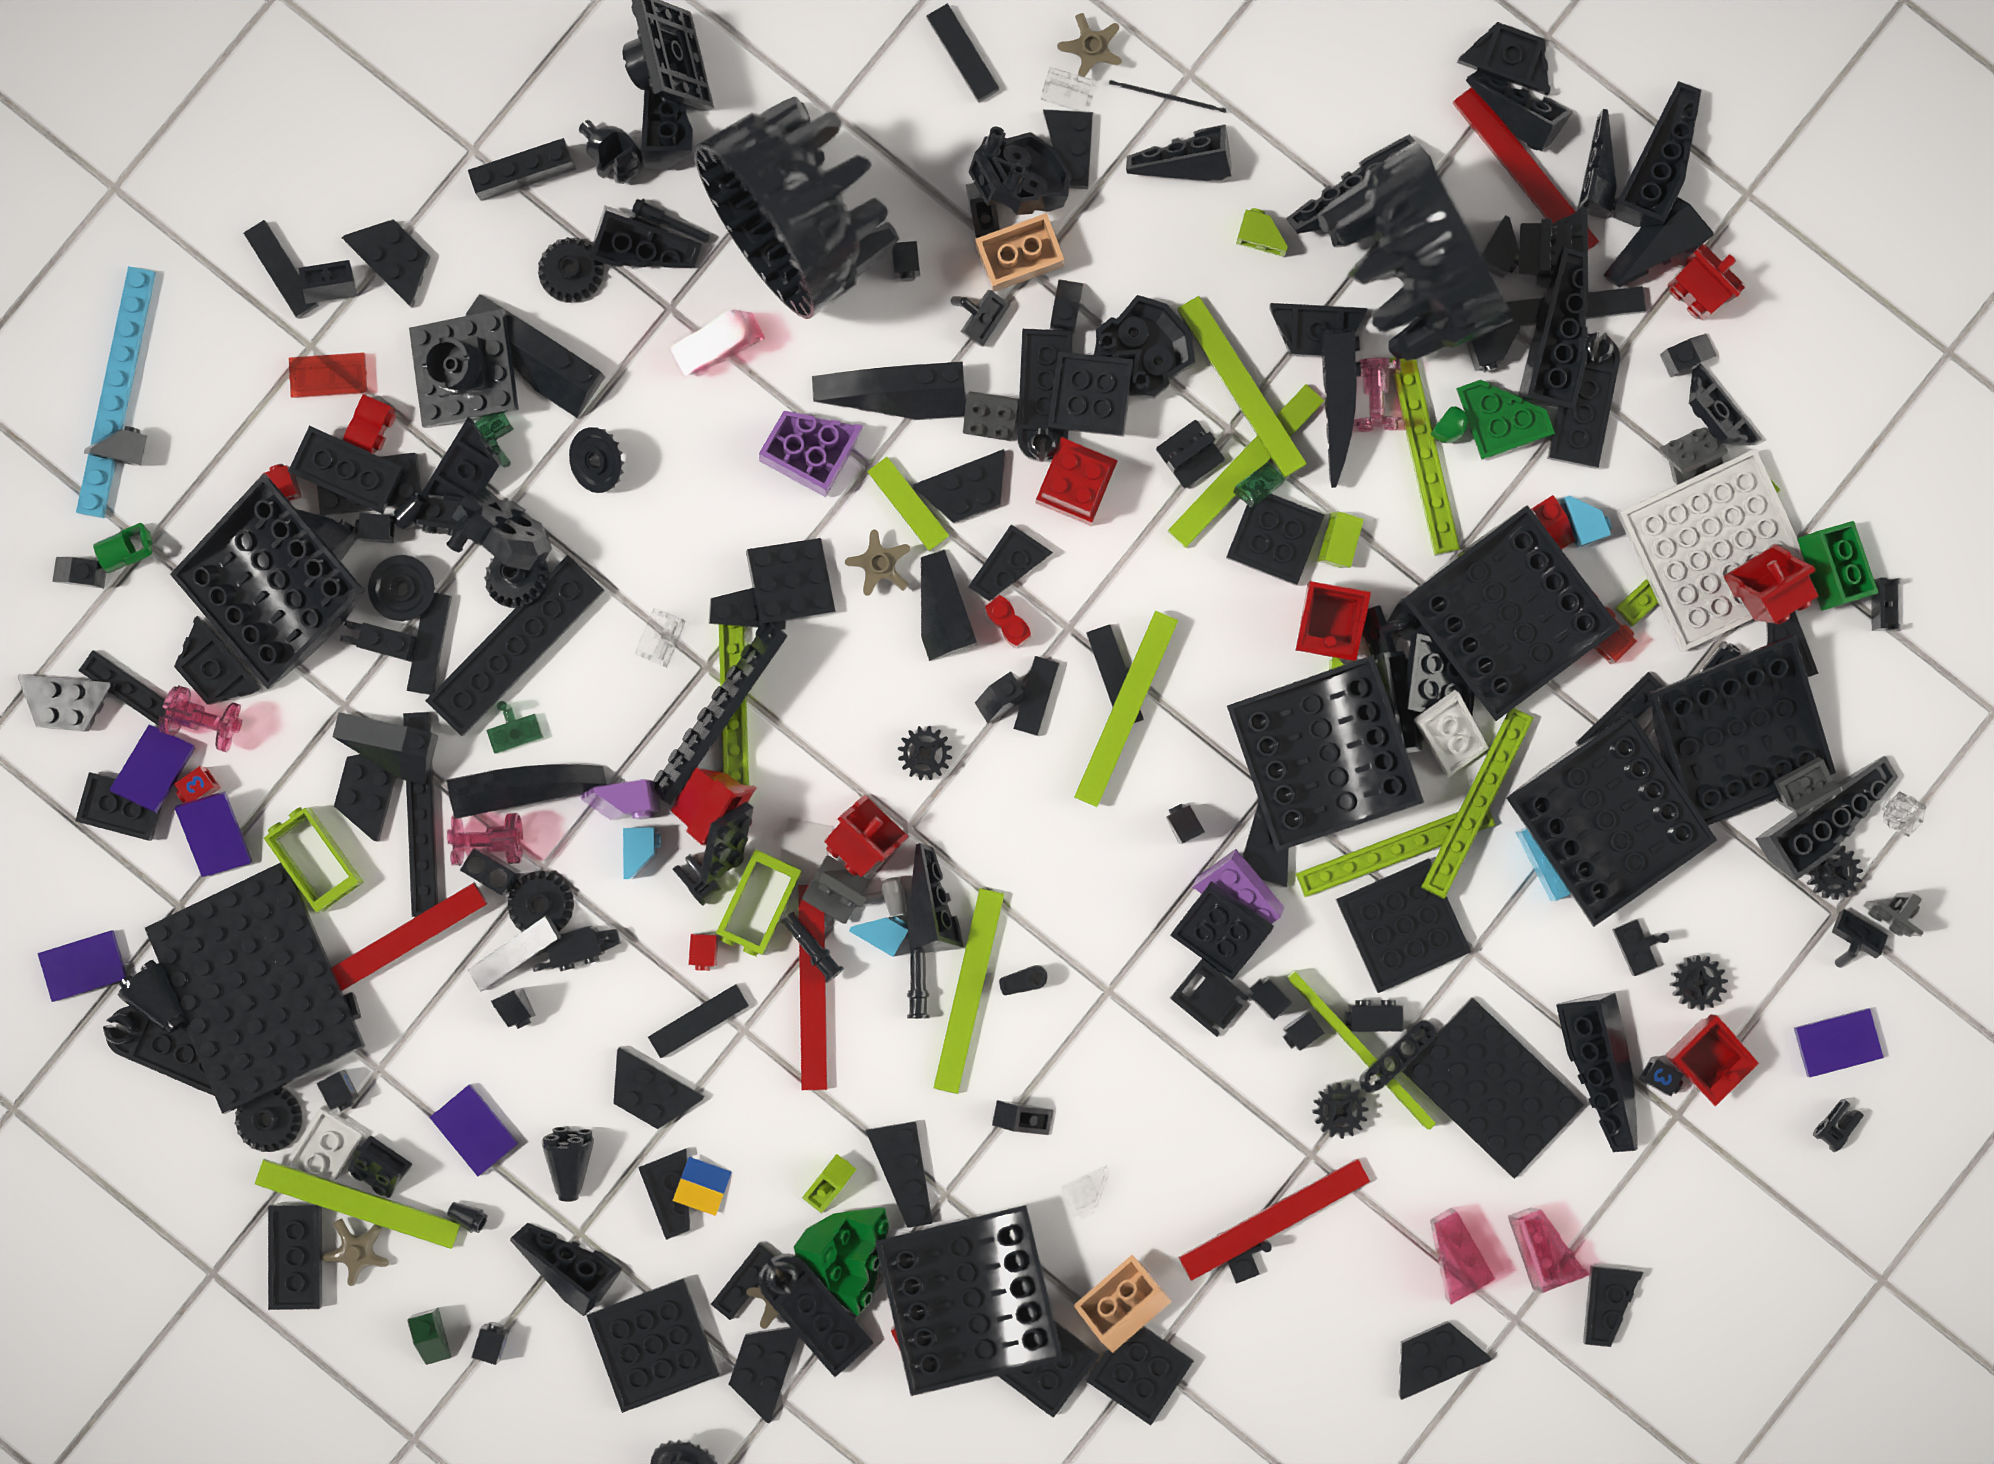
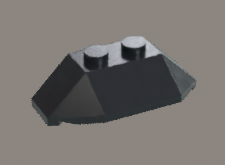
M1403 650L1381 653L1377 666L1407 753L1420 752L1424 738L1413 720L1420 714L1402 710L1408 659Z

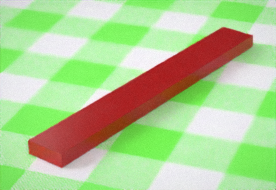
M1472 87L1452 102L1545 219H1552V223H1556L1560 219L1575 213V210L1498 115ZM1588 228L1589 251L1600 241Z
M471 883L334 965L332 969L341 990L347 989L487 905L488 902L476 883Z
M798 885L799 919L824 949L825 913L802 900L809 885ZM799 944L801 1090H827L826 982L820 970L810 964L811 957Z
M1356 1158L1180 1255L1178 1259L1189 1280L1192 1281L1366 1185L1370 1180L1359 1159Z

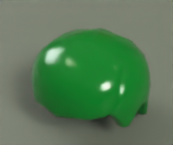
M1457 406L1450 407L1432 430L1431 436L1441 443L1455 442L1466 431V413Z

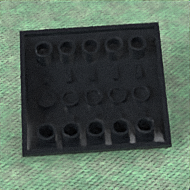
M266 473L257 479L170 573L171 577L267 689H271L315 653L347 620L365 592V589Z
M1528 505L1481 536L1403 598V601L1495 721L1499 720L1621 628Z
M1794 634L1650 692L1654 729L1663 759L1708 826L1779 797L1780 794L1774 781L1818 757L1824 760L1830 776L1836 773Z
M1374 655L1227 705L1277 852L1425 803Z
M1632 712L1569 750L1540 770L1506 798L1593 927L1718 841Z
M1027 1205L875 1241L910 1397L1063 1361Z

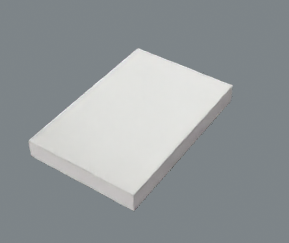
M1456 690L1413 719L1440 768L1448 778L1489 749L1462 697Z
M321 1106L284 1165L335 1182L366 1133L326 1107Z

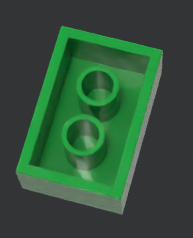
M1854 520L1797 538L1804 561L1812 565L1816 570L1809 574L1818 594L1817 600L1821 611L1878 593Z

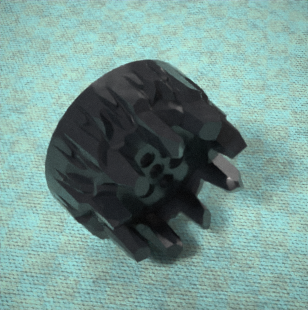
M793 97L782 101L761 114L752 112L696 145L694 159L701 182L716 213L748 263L785 306L799 317L811 319L855 287L858 277L886 256L900 238L895 228L889 222L879 226L885 221L888 209L878 199L873 198L850 211L843 201L841 193L871 169L872 163L869 159L856 155L826 171L821 168L825 161V156L820 148L840 132L842 120L834 111H828L810 121V117L798 97Z
M1415 141L1367 171L1364 181L1333 200L1317 215L1320 228L1324 232L1330 233L1333 247H1347L1371 235L1378 241L1379 247L1361 258L1349 272L1348 277L1362 285H1366L1396 274L1403 282V287L1374 312L1371 320L1375 328L1383 333L1414 320L1388 341L1389 352L1395 358L1405 359L1406 361L1417 360L1445 347L1454 348L1465 342L1476 340L1513 321L1507 304L1470 231L1418 141Z

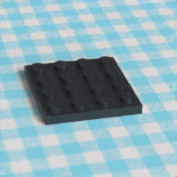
M1430 858L1335 899L1377 993H1381L1472 952L1447 896L1445 899H1442L1421 888L1432 866Z
M684 1277L586 1315L621 1413L719 1377L720 1375Z

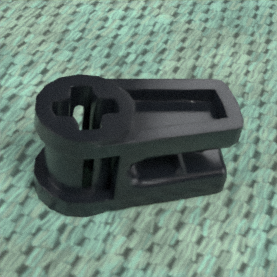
M689 854L685 861L689 864L688 867L692 868L700 878L702 866L692 854ZM676 865L672 869L702 906L707 903L706 900L716 891L719 893L722 890V887L716 880L706 885L700 879L698 882H695L690 877V873L686 872L680 865Z
M1033 965L1001 977L999 985L1002 994L1007 996L1042 988L1047 982L1048 975L1042 966ZM1033 970H1036L1038 974H1043L1039 984H1036L1034 980H1029Z
M1841 1099L1813 1132V1136L1816 1139H1822L1828 1144L1829 1149L1833 1153L1839 1151L1845 1145L1850 1134L1864 1116L1858 1110H1853L1849 1115H1846L1845 1113L1851 1104L1845 1099ZM1843 1116H1846L1847 1118H1846V1119L1843 1121V1123L1838 1127V1123L1840 1122V1120L1842 1119V1117H1843Z

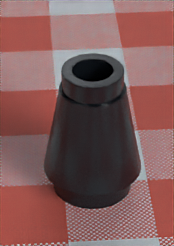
M415 493L414 496L395 509L393 516L395 524L404 530L415 527L416 519L420 518L428 503L427 498L420 493Z
M453 1202L447 1211V1216L451 1217V1219L470 1233H480L488 1218V1215L483 1213V1209Z

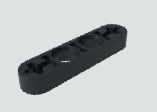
M1425 1020L1409 1028L1362 1072L1359 1078L1361 1088L1365 1092L1374 1093L1387 1085L1435 1039L1436 1029L1434 1025ZM1421 1029H1425V1037L1419 1040L1414 1039L1421 1033ZM1402 1042H1406L1411 1046L1412 1051L1410 1055H1405L1402 1052ZM1385 1058L1393 1060L1395 1064L1393 1071L1385 1068ZM1379 1072L1381 1076L1374 1081L1375 1084L1371 1085L1369 1083L1371 1076Z

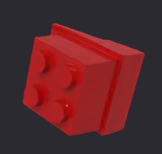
M1704 243L1685 260L1687 264L1667 284L1671 288L1669 293L1677 301L1682 300L1688 306L1686 309L1691 316L1701 320L1710 316L1725 302L1729 303L1738 297L1746 287L1729 269L1736 262V259L1729 254L1721 261Z
M1061 437L1035 503L1092 526L1118 460Z
M1775 544L1723 576L1733 596L1741 598L1754 621L1783 623L1790 618L1789 614L1796 610L1806 609L1812 604L1811 601L1818 597L1809 577V574L1816 571L1814 567L1792 556L1790 551Z
M1309 581L1306 587L1295 651L1356 661L1371 592Z
M696 767L683 791L677 796L671 811L688 827L686 832L698 843L705 846L710 823L744 802H749L757 787L740 784L727 773Z
M864 795L837 818L840 823L824 842L828 845L826 850L836 859L840 857L847 863L845 868L852 875L856 876L858 874L862 877L880 861L883 862L891 856L909 836L870 798Z
M1714 1014L1701 1019L1665 1054L1714 1107L1759 1064L1721 1018Z

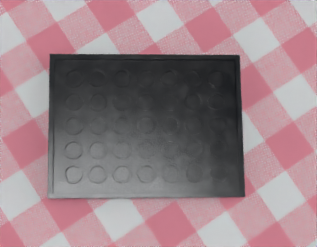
M281 862L145 927L158 962L164 968L183 1010V1017L186 1020L184 1024L222 1114H227L366 1047L299 889Z

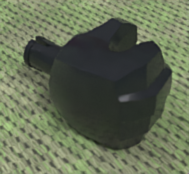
M585 120V123H581L579 132L588 139L586 152L589 157L598 163L596 170L599 177L604 179L614 170L615 182L625 184L633 180L640 173L643 164L642 153L624 130L616 126H604L598 129L591 120Z

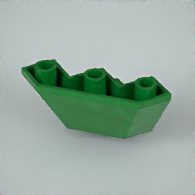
M877 1207L833 1213L806 1228L793 1246L795 1255L808 1265L840 1304L858 1316L861 1315L865 1307L870 1305L880 1267L875 1241L887 1238L889 1221L885 1208Z

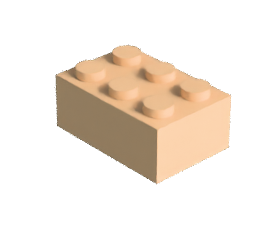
M1047 213L975 239L977 252L993 292L1064 267V257Z
M1131 1255L1073 1306L1099 1340L1113 1353L1172 1301L1145 1267Z

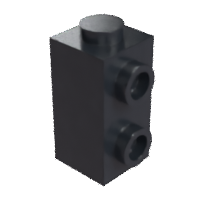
M1355 1000V1005H1348V1010L1344 1011V1024L1349 1026V1030L1352 1032H1404L1403 1005H1396V1000H1381V1005H1371V1000Z

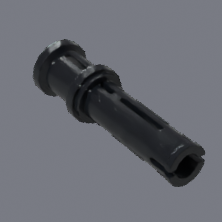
M794 911L787 915L794 924L788 918H783L781 923L785 925L806 953H808L811 957L810 964L820 970L825 977L824 981L826 983L833 980L844 970V967L839 966L830 956L831 951L821 947L795 915Z
M910 945V990L907 993L909 998V1014L907 1019H930V1015L927 1014V998L930 997V993L926 990L925 953L913 950Z

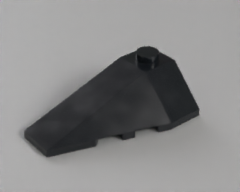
M1475 71L1466 79V82L1512 132L1533 150L1543 151L1551 145L1573 113L1572 110L1551 98L1543 96L1542 100L1530 96V90L1523 87L1521 89H1512L1508 87L1507 81L1480 71Z
M651 89L644 91L641 141L644 168L670 169L692 154L693 128L683 103L655 95Z
M1603 108L1597 116L1577 211L1587 207L1588 215L1606 219L1615 211L1619 198L1615 197L1617 185L1608 109Z
M1226 124L1196 130L1193 132V137L1182 141L1177 137L1171 140L1172 143L1163 148L1153 146L1127 156L1126 172L1127 174L1198 181H1220L1231 177L1232 162Z
M1677 197L1665 223L1641 227L1603 276L1606 280L1620 288L1648 274L1650 268L1660 263L1666 265L1672 262L1671 258L1682 252L1686 254L1693 252L1714 236V233L1690 203Z
M604 205L589 258L613 267L663 266L664 268H694L702 243L629 213Z
M296 509L336 557L342 561L358 538V535L353 532L355 527L343 519L338 522L329 517Z
M945 549L921 557V638L929 661L977 645Z
M340 712L338 713L332 736L399 779L423 785L427 783L438 740V735L432 732Z
M922 843L916 844L907 923L909 931L908 942L913 950L924 953L962 949L964 946L957 915L952 917L947 903L951 901L950 895L941 886L940 881L943 879V874L934 848Z
M526 1223L510 1238L512 1244L561 1299L583 1317L602 1300L622 1271L618 1264L602 1252L597 1250L591 1252L583 1249L575 1241L571 1243L557 1238L555 1233L530 1223Z

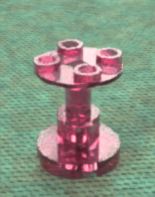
M1389 358L1360 359L1363 393L1369 395V417L1355 419L1353 426L1358 428V432H1371L1373 427H1383V430L1386 431L1398 430L1399 424L1403 423V418L1385 416L1384 394L1389 393V376L1401 372V360L1395 359L1393 363H1389Z
M180 685L172 687L162 707L167 710L165 717L160 716L159 719L160 732L174 736L182 726L197 730L200 726L217 731L215 738L216 750L227 753L231 748L234 733H239L242 727L243 720L238 718L241 704L232 702L221 717L205 712L203 705L190 702L191 691L189 688Z
M507 813L504 826H488L486 832H464L462 818L454 819V815L451 816L452 829L447 830V843L452 844L453 851L450 853L452 866L462 865L465 848L486 847L488 852H505L508 864L521 863L523 847L520 848L521 839H523V826L521 816L518 813Z

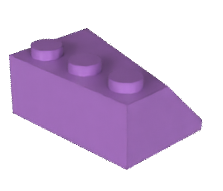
M784 410L759 452V462L826 498L848 460L863 425H851L831 419L830 421Z
M648 779L595 787L588 792H584V794H580L582 801L609 820L626 817L643 820L654 818V813L660 812L655 783Z

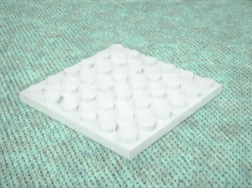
M1756 448L1617 513L1681 652L1753 619L1741 598L1733 596L1723 577L1725 574L1774 544L1790 551L1792 556L1804 561L1797 536Z

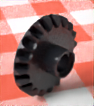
M569 237L561 240L557 239L555 243L548 245V248L542 253L541 259L538 262L537 273L542 287L554 299L565 303L581 302L591 297L600 287L604 276V265L602 262L589 258L592 248L589 242ZM567 264H575L576 268L572 273H564V268Z
M598 427L582 429L574 436L569 449V463L575 479L582 487L593 493H604L615 488V485L621 481L620 475L624 473L621 468L625 462L621 460L623 452L618 449L619 442L614 441L613 434H608L606 429H599Z
M407 555L392 556L380 562L372 571L368 582V595L375 610L390 620L401 622L413 620L421 616L429 608L431 601L434 599V590L436 589L434 578L429 568L420 560ZM402 583H407V593L404 595H399V585Z
M494 557L490 558L489 566L485 567L487 571L484 577L486 581L485 588L489 592V596L498 604L509 608L523 607L532 603L541 595L548 581V565L546 560L531 570L504 566ZM517 570V573L511 577V573Z
M534 871L524 875L511 887L510 894L507 897V909L510 919L515 927L522 932L546 916L550 917L556 929L560 932L569 923L574 910V897L569 885L560 876L547 871ZM538 897L543 898L545 901V908L540 912L534 908V901Z
M283 1087L237 1108L235 1112L234 1124L237 1127V1134L240 1135L243 1143L249 1145L251 1149H256L260 1152H275L287 1147L295 1140L302 1125V1111L299 1102L292 1093ZM264 1112L268 1113L271 1117L269 1126L262 1122Z
M680 1439L676 1443L672 1440H669L667 1444L661 1443L658 1448H655L650 1461L651 1464H718L714 1461V1455L709 1454L708 1449H701L700 1444L694 1445L690 1440L682 1442Z

